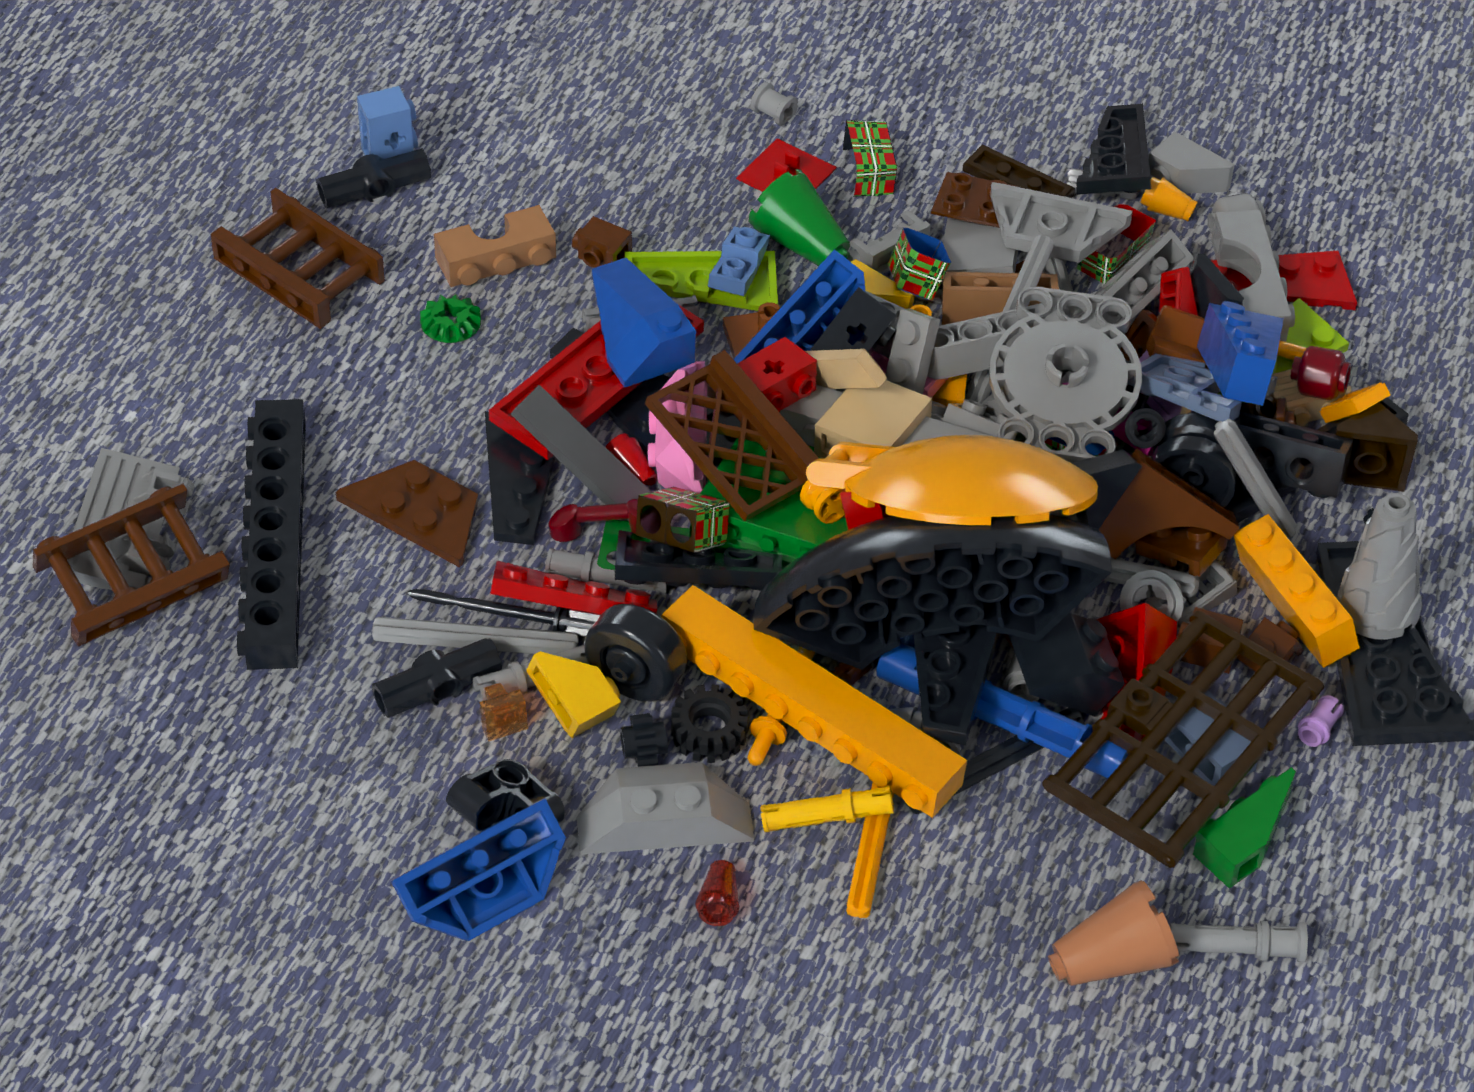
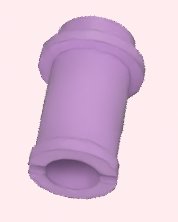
M1329 695L1322 696L1310 715L1304 716L1299 721L1298 736L1304 744L1317 747L1329 740L1331 728L1344 713L1342 704L1338 705L1333 713L1331 712L1339 701L1337 698Z

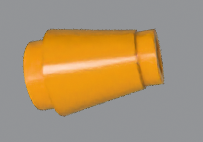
M1152 177L1151 189L1145 190L1140 201L1141 204L1147 206V211L1189 221L1198 204L1197 201L1193 200L1164 177L1161 180Z

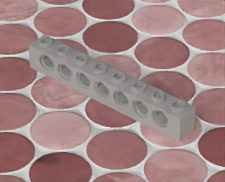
M1172 229L1143 246L1094 295L1124 300L1132 309V320L1160 293L1161 273L1186 267L1194 257ZM1079 308L1070 318H1080L1085 313ZM1107 312L1102 316L1105 321L1111 324H1118L1124 320L1122 315L1117 312ZM1059 370L1062 372L1060 383L1069 382L1070 373L1073 372ZM993 393L982 402V404L987 406L986 413L998 417L999 413H1004L994 399Z

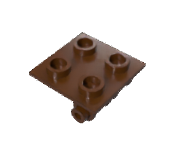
M947 172L932 207L931 214L999 228L990 197L992 182L1006 185L1011 184L1001 180L971 177L966 173Z

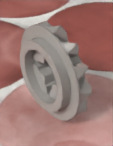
M1149 569L1138 572L1127 580L1120 595L1121 611L1139 605L1138 602L1151 596L1152 590L1157 598L1167 600V603L1157 607V610L1174 619L1177 623L1183 617L1182 612L1186 599L1180 590V583L1170 577L1168 572Z

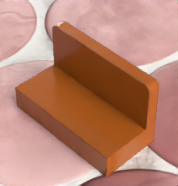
M1164 305L1146 344L1149 357L1154 354H1162L1205 363L1197 348L1205 318Z

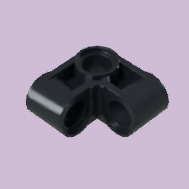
M512 759L498 760L494 764L472 774H465L452 785L446 796L447 804L477 831H483L544 798L547 800L559 824L562 823L565 815L564 805L556 792L547 788L523 764Z

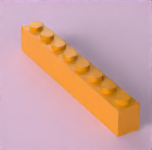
M692 585L661 615L682 639L686 648L687 659L695 663L701 671L707 675L715 676L730 686L739 696L747 697L764 708L771 717L781 719L795 728L805 739L818 743L833 753L842 763L850 764L867 775L874 784L880 787L890 786L891 791L901 797L911 808L921 810L933 818L962 787L967 765L965 758L779 639L754 630V623L696 586Z

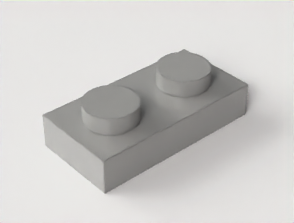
M901 308L886 370L887 381L923 394L940 319L913 309Z

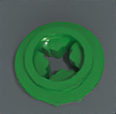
M440 294L437 302L427 301L426 309L420 311V325L423 332L433 340L444 343L461 342L469 339L479 330L481 326L480 308L473 305L471 298L460 300L458 295L455 294L452 298L446 299ZM445 311L451 313L453 317H457L456 323L450 320L448 316H445Z

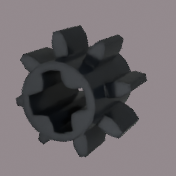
M650 713L629 716L631 726L620 727L624 759L635 758L638 767L658 765L657 755L668 753L664 722L653 723V717Z

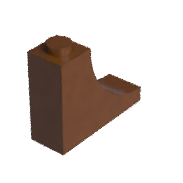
M1136 449L1131 456L1142 467L1099 531L1104 535L1108 543L1110 556L1116 560L1135 541L1158 530L1173 527H1196L1213 531L1230 540L1240 527L1233 512Z

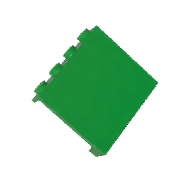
M737 438V440L731 447L732 450L737 451L739 438ZM748 440L744 441L743 452L765 457L766 451L759 443ZM809 446L810 449L814 452V447ZM723 459L717 469L734 474L736 461ZM742 463L740 475L762 480L764 468ZM770 469L769 482L782 485L791 482L784 472ZM710 480L700 493L727 501ZM739 486L738 494L748 505L760 499L761 491ZM799 491L745 522L729 504L727 541L720 547L726 549L733 547L782 555V567H786L813 547L847 531L848 527L845 515L833 523L825 524L821 522L814 514V510L807 508L802 503ZM690 523L689 537H691V534H692V526H691V523Z

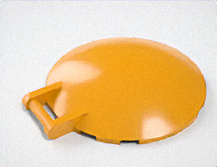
M984 435L942 436L922 439L898 447L839 442L830 449L829 455L826 458L816 459L806 469L807 479L813 485L845 489V492H851V499L866 508L875 507V503L886 506V514L932 523L991 525V517L1015 516L1014 520L1017 524L1048 521L1051 511L1062 509V514L1073 515L1090 507L1098 496L1096 480L1063 458L1030 444Z

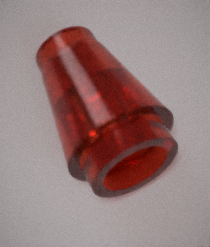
M717 860L711 863L695 902V907L701 920L712 926L729 924L740 909L736 869L729 861Z

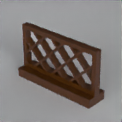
M726 350L713 355L709 365L648 396L645 405L744 522L793 494L801 492L803 485L808 480L806 476L807 467L813 461L819 459ZM705 381L716 393L715 398L693 394L694 386ZM667 400L686 403L685 413L681 415L669 412L662 403ZM696 405L714 409L712 421L690 417L691 406ZM723 411L734 414L741 422L740 427L718 423L719 412ZM688 427L711 432L709 444L693 441L688 435ZM716 434L739 438L737 451L715 446ZM748 440L759 443L766 451L765 457L743 452L744 441ZM713 457L736 461L734 474L719 471L713 464ZM742 463L763 467L762 480L741 476ZM770 469L784 472L791 482L786 485L769 482ZM739 486L761 491L760 499L748 505L738 494Z

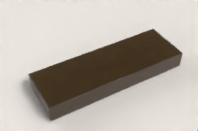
M983 144L963 163L962 171L976 178L1001 180L1020 188L1072 198L1075 193L1074 187Z

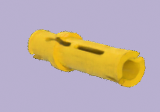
M885 786L852 792L851 788L843 789L841 794L778 804L761 805L760 809L763 812L761 813L764 832L832 821L846 820L847 824L855 823L856 818L894 814V802L891 787Z

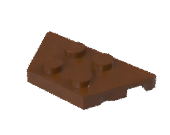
M412 460L342 487L335 492L336 500L455 566L460 568L463 565L467 542L472 530L473 517L478 506V494L420 462Z

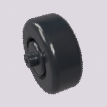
M618 604L609 607L600 615L585 637L584 651L589 665L599 667L605 678L609 677L614 681L621 695L633 700L652 702L664 698L679 681L687 667L686 648L676 630L658 614L641 606Z

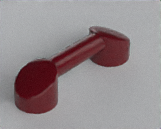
M631 499L627 503L582 507H577L576 504H568L563 506L549 520L550 535L555 541L568 542L580 536L582 533L581 523L621 519H629L630 530L636 534L638 499Z

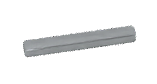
M1232 419L1217 422L1215 424L1214 436L1263 516L1269 514L1286 536L1293 537L1296 534L1295 528L1297 524L1240 429Z

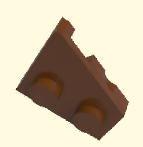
M1167 528L1150 533L1135 541L1136 554L1149 559H1156L1170 567L1176 566L1177 560L1189 565L1190 575L1200 577L1227 547V538L1202 528Z

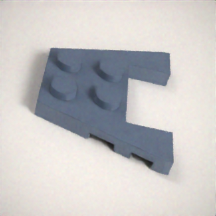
M1154 354L1141 362L1142 385L1140 393L1144 395L1163 398L1222 422L1239 417L1242 401L1227 399L1217 394L1220 392V389L1210 370L1205 368L1206 363L1162 354ZM1272 375L1266 397L1275 392L1278 377ZM1135 377L1130 378L1127 384L1135 387Z

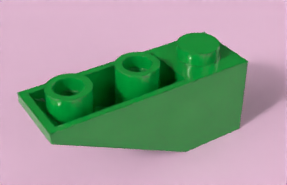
M1292 767L1278 777L1272 775L1261 784L1258 791L1245 798L1243 796L1235 800L1226 813L1217 819L1210 818L1195 835L1196 842L1193 855L1229 889L1261 867L1291 793L1296 773Z

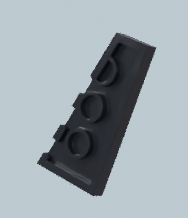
M1143 103L1107 106L1098 127V137L1096 140L1093 139L1091 144V154L1084 161L1082 175H1079L1077 178V195L1119 191L1136 193L1141 190L1151 189Z
M485 411L494 541L534 545L555 456L553 455L549 460L545 459L489 421V412Z
M619 530L615 580H624L626 583L641 585L649 581L665 582L670 586L682 587L692 583L707 584L709 587L717 589L727 588L730 585L748 586L753 590L761 591L782 570V555L733 547L727 548L724 554L717 553L714 548L691 552L654 540H650V542L633 540V532Z

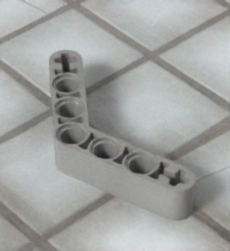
M866 291L867 294L896 314L895 323L893 324V327L896 328L900 310L905 308ZM1040 303L1027 306L1025 309L1032 313H1039L1045 307ZM1066 307L1063 312L1070 317L1069 307ZM1016 309L946 325L939 324L927 377L946 379L989 369L995 344L1002 334L1019 320L1016 316ZM1019 332L1008 340L1006 346L1010 347L1015 339L1020 336ZM894 336L884 348L877 345L874 351L889 358ZM998 357L996 367L1004 366V362Z

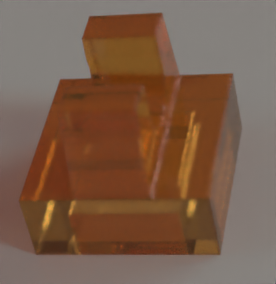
M501 683L484 688L487 700L479 702L482 729L488 742L528 729L526 702L520 690L507 693Z

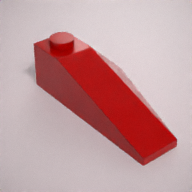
M1147 603L1096 619L1107 630L1109 643L1119 661V668L1125 681V685L1102 708L1103 716L1100 719L1104 720L1108 715L1109 703L1132 678L1139 681L1143 676L1142 670L1148 664H1154L1176 639L1177 621ZM1156 686L1154 691L1165 697L1166 690ZM1124 724L1119 728L1139 741L1144 737Z

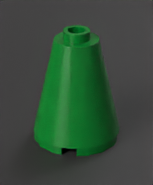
M795 169L797 175L794 176L789 172L782 174L761 193L757 200L762 205L757 213L753 209L749 213L748 222L755 230L770 235V239L818 267L834 249L846 259L849 258L850 242L807 175L800 169Z

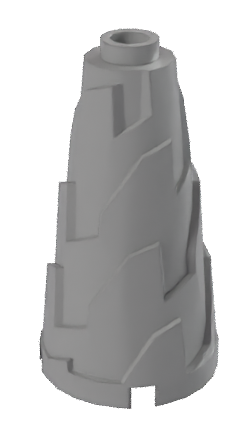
M1392 493L1382 499H1378L1372 517L1366 521L1361 542L1358 543L1354 559L1345 570L1337 595L1338 601L1353 618L1356 633L1368 638L1392 639L1403 636L1405 628L1412 625V630L1415 627L1422 609L1419 582V536L1416 534L1417 510L1414 502L1400 493Z

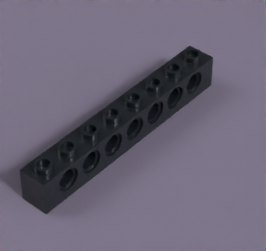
M303 399L255 400V417H248L247 420L248 440L253 441V446H246L247 470H252V475L245 476L244 486L246 500H251V504L243 506L244 530H249V536H242L241 548L243 561L248 560V567H240L241 592H246V599H239L238 614L239 623L245 624L244 631H237L238 656H245L247 670L298 668L306 440Z

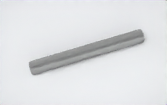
M1042 235L1035 236L1002 312L1016 309L1020 292L1028 287L1037 286L1052 252L1053 240ZM1030 301L1026 302L1024 307H1027ZM1002 366L996 367V373H999ZM989 369L976 372L965 399L982 403L990 395Z
M376 617L372 627L373 640L380 642L462 648L481 639L490 638L495 644L497 651L536 654L540 651L556 654L579 646L578 634L572 632Z

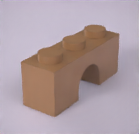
M540 205L504 214L505 235L497 239L478 237L472 231L469 224L435 233V259L450 287L461 284L472 285L479 279L497 274L508 275L515 269L529 265H543L550 259L556 258V233Z

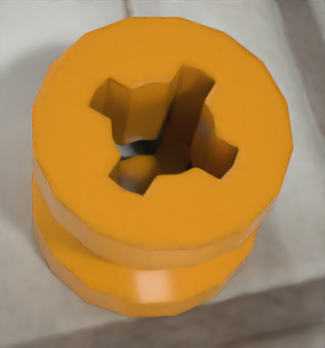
M809 480L805 482L800 492V500L807 508L814 510V514L821 522L825 524L833 523L845 515L840 496L842 488L816 486L810 483Z

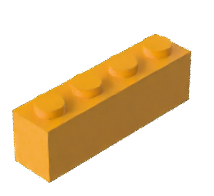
M1269 514L1239 529L1234 534L1240 561L1287 623L1300 634L1299 638L1323 668L1359 649L1353 618Z

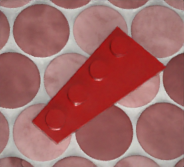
M1338 250L1278 255V272L1280 277L1286 279L1287 301L1295 302L1300 298L1308 306L1323 307L1324 305L1341 306L1342 309L1356 310L1357 300ZM1211 260L1237 291L1252 285L1251 281L1240 272L1219 266L1217 260Z
M498 560L496 562L490 594L598 615H601L609 607L618 604H633L657 613V600L650 598L651 594L645 591L627 589L626 592L611 589L610 586L599 582H583L562 575L546 573Z

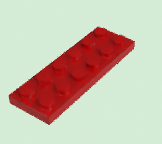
M679 305L695 328L696 337L704 332V320ZM600 320L489 409V421L549 460L553 454L511 415L513 410L538 385L544 388L584 428H587L642 382L623 387L607 363Z

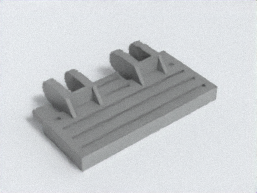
M101 448L73 532L147 500L156 490L166 486L174 488L184 483L187 489V497L192 496L195 488L194 483L189 478L178 475L180 467ZM187 501L185 508L180 509L182 516L186 515L189 502ZM162 517L142 527L164 566L169 570L170 563L165 557L170 558V556H173L176 550V543H174V540L160 535L165 519ZM126 533L106 542L108 550L129 587L138 589L144 586L146 575H150L128 534ZM90 550L67 559L81 584L112 590Z

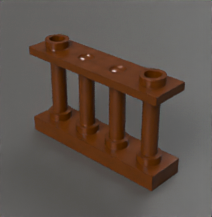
M274 188L270 191L273 213L241 236L234 235L222 226L210 234L214 259L321 329L331 321L330 301L364 275L379 285L385 281L383 256L375 249L365 246L303 206L296 198L289 197L279 189ZM284 223L297 231L268 253L260 252L252 247ZM309 241H313L323 248L322 251L294 271L287 270L279 264ZM337 258L351 266L321 289L315 288L306 282Z
M184 483L174 488L170 486L160 488L152 493L147 500L63 537L51 536L40 542L37 548L33 549V568L35 572L38 573L52 567L77 611L75 617L71 619V637L78 647L228 579L230 563L223 551L211 556L208 553L204 554L180 512V509L185 508L187 489ZM162 517L166 519L190 561L187 567L174 573L172 570L166 569L142 527ZM126 533L153 578L149 584L138 589L129 587L105 544ZM90 550L115 595L113 600L100 606L92 604L67 559Z

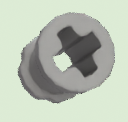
M764 82L753 94L750 107L756 113L764 112L773 117L775 123L782 126L795 115L798 108V99L792 95L786 97L775 91L772 84Z

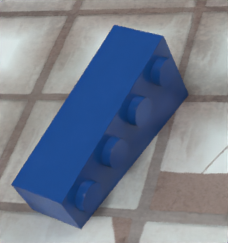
M1223 301L1222 305L1209 303L1197 348L1224 398L1263 406L1277 359L1284 318L1246 311L1244 306L1230 301Z

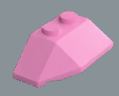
M696 361L678 369L662 389L705 367V361ZM703 381L694 386L693 394L707 397V383ZM667 400L662 403L669 412L681 415L685 413L686 403L674 400ZM692 405L690 417L707 420V408ZM649 411L650 434H656L655 443H648L649 467H656L658 483L664 488L678 487L700 494L706 485L705 474L654 414ZM688 427V435L693 441L707 444V431Z

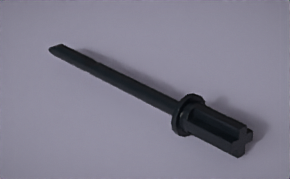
M413 589L407 592L410 597L420 601L441 605L457 604L462 608L550 624L553 625V631L572 632L582 637H586L590 628L600 617L598 614L557 607L554 613L476 598H457L447 593L425 589Z

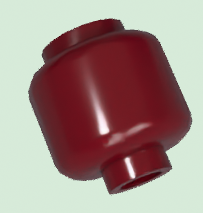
M1310 346L1306 348L1302 357L1295 356L1290 378L1297 381L1298 392L1301 395L1333 400L1337 398L1339 393H1345L1351 374V363L1346 362L1342 351Z

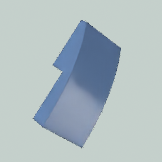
M734 226L722 244L721 258L709 274L708 287L744 296L762 262L770 235L759 233L753 228Z

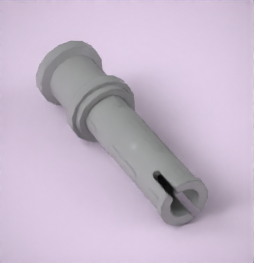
M1268 921L1255 923V927L1170 923V929L1178 951L1255 954V958H1259V961H1267L1269 957L1296 958L1297 962H1306L1308 932L1305 922H1298L1296 927L1270 926Z

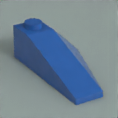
M623 258L592 269V280L601 319L607 363L624 388L683 368L695 362V328L679 305L631 261Z

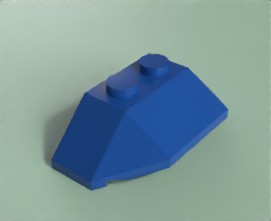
M834 249L733 360L739 363L784 337L804 351H811V348L856 289L859 287L865 291L864 272ZM860 330L856 335L849 332V343L853 346L857 341L860 342L863 339L864 333Z
M544 798L395 878L391 883L412 922L461 940L470 941L544 900L556 867L559 852L562 850L566 837L547 800Z

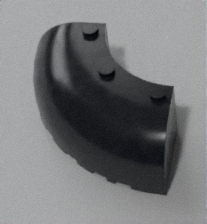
M1049 514L1048 521L1017 524L1014 520L1015 516L991 517V525L943 524L888 516L835 535L788 564L759 593L754 608V630L861 670L884 653L901 646V638L922 632L925 637L959 632V625H987V632L1009 634L1039 642L1112 573L1110 550L1104 535L1097 528L1053 514Z

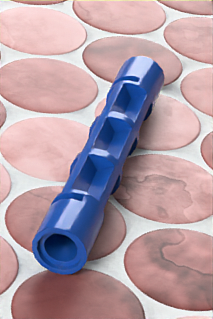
M901 642V646L881 655L876 669L877 677L919 695L915 648ZM987 679L985 680L974 720L979 718L1017 735L1018 739L1028 743L1030 739L1034 743L1068 758L1093 732V725H1083L1045 708L1043 703L1038 701L1030 702L993 686L992 682ZM1107 741L1084 768L1108 778L1129 754L1127 750Z

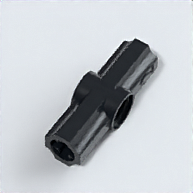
M423 148L383 160L378 155L369 154L360 157L354 163L352 169L316 179V186L325 208L361 198L374 202L373 199L382 196L391 197L396 188L430 179L431 168Z
M490 638L481 639L447 654H444L441 650H430L415 659L410 669L373 683L372 693L382 714L390 718L429 701L437 706L440 700L452 695L454 698L458 697L463 691V687L473 683L474 677L502 670V661L495 644Z

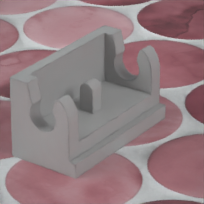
M905 211L901 213V217L910 226L902 222L897 225V229L867 245L858 238L849 241V244L856 251H848L850 253L848 260L851 262L857 259L877 272L884 274L890 270L888 262L902 229L910 228L930 236L931 225L927 221L923 222L913 212Z

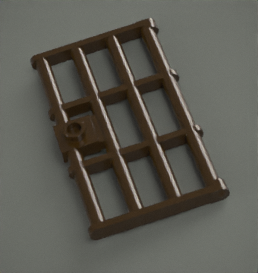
M1195 611L1189 618L1190 624L1154 664H1148L1142 670L1143 676L1139 681L1132 678L1109 703L1108 715L1105 719H1098L1092 726L1093 732L1054 775H1048L1042 782L1047 792L1153 856L1157 861L1169 868H1174L1183 858L1184 848L1218 808H1225L1230 801L1228 796L1264 753L1272 751L1277 746V738L1307 702L1315 700L1324 690V684L1320 679L1304 672L1201 611ZM1205 633L1222 643L1224 647L1195 680L1188 685L1169 674V672ZM1241 654L1261 667L1225 707L1206 696L1205 693L1238 655ZM1277 675L1297 687V689L1262 729L1241 715ZM1156 686H1159L1178 699L1171 703L1168 701V698L1154 691ZM1194 707L1213 718L1214 721L1179 762L1175 763L1155 750ZM1124 724L1144 737L1139 741L1119 728ZM1231 729L1250 740L1251 743L1213 786L1192 772L1228 730ZM1107 741L1127 750L1129 755L1091 798L1069 785ZM1146 764L1166 777L1134 814L1126 820L1108 809L1107 805L1141 766ZM1182 786L1202 798V800L1168 841L1164 843L1143 829Z

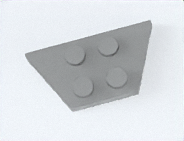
M996 182L991 184L990 197L1006 248L1029 252L1035 236L1042 235L1054 241L1049 257L1079 263L1128 228L1132 221L1131 210Z

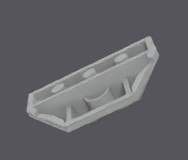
M703 762L616 768L577 816L580 854L754 842L750 804Z

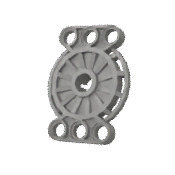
M1028 287L1020 292L1017 299L1016 316L1019 320L1009 327L997 341L989 364V383L994 399L1004 414L1009 417V419L1004 420L1000 424L997 437L1004 438L1011 431L1020 432L1027 439L1024 443L1051 452L1070 463L1096 457L1090 455L1085 449L1090 443L1102 444L1107 449V453L1115 452V440L1108 431L1113 430L1128 417L1137 403L1142 385L1140 360L1136 349L1124 335L1130 327L1132 318L1131 307L1124 300L1115 297L1044 287ZM1028 301H1038L1044 305L1045 309L1039 313H1032L1025 309L1024 304ZM1069 306H1076L1082 309L1085 314L1080 318H1070L1064 314L1063 310ZM1107 312H1117L1122 315L1124 320L1118 324H1111L1105 321L1102 316ZM1019 332L1020 336L1015 339L1010 347L1006 346L1008 340ZM1121 347L1129 356L1131 363L1126 364L1124 355L1120 350ZM998 357L1004 362L1003 373H996ZM1059 370L1073 372L1070 373L1068 385L1060 384L1062 372ZM1134 376L1135 387L1132 393L1126 391L1128 380ZM1124 407L1123 410H1121L1117 415H1115L1119 408ZM1051 437H1058L1063 439L1067 446L1060 451H1055L1048 448L1045 441Z

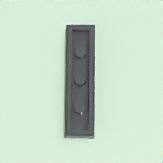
M540 385L511 413L525 429L605 505L627 503L631 499H638L640 494L652 492Z

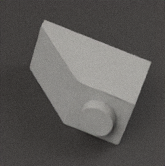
M1173 132L1149 153L1151 178L1155 177L1161 180L1164 177L1186 194L1227 192L1230 189L1235 164L1177 132Z

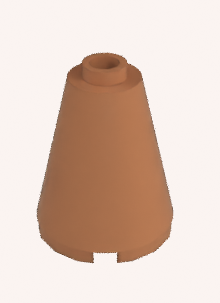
M1140 880L1133 883L1052 944L1054 953L1048 956V960L1058 981L1066 978L1069 985L1072 986L1171 967L1179 963V960L1176 958L1179 956V952L1164 913H1158L1154 905L1150 906L1148 902L1156 898L1144 881Z

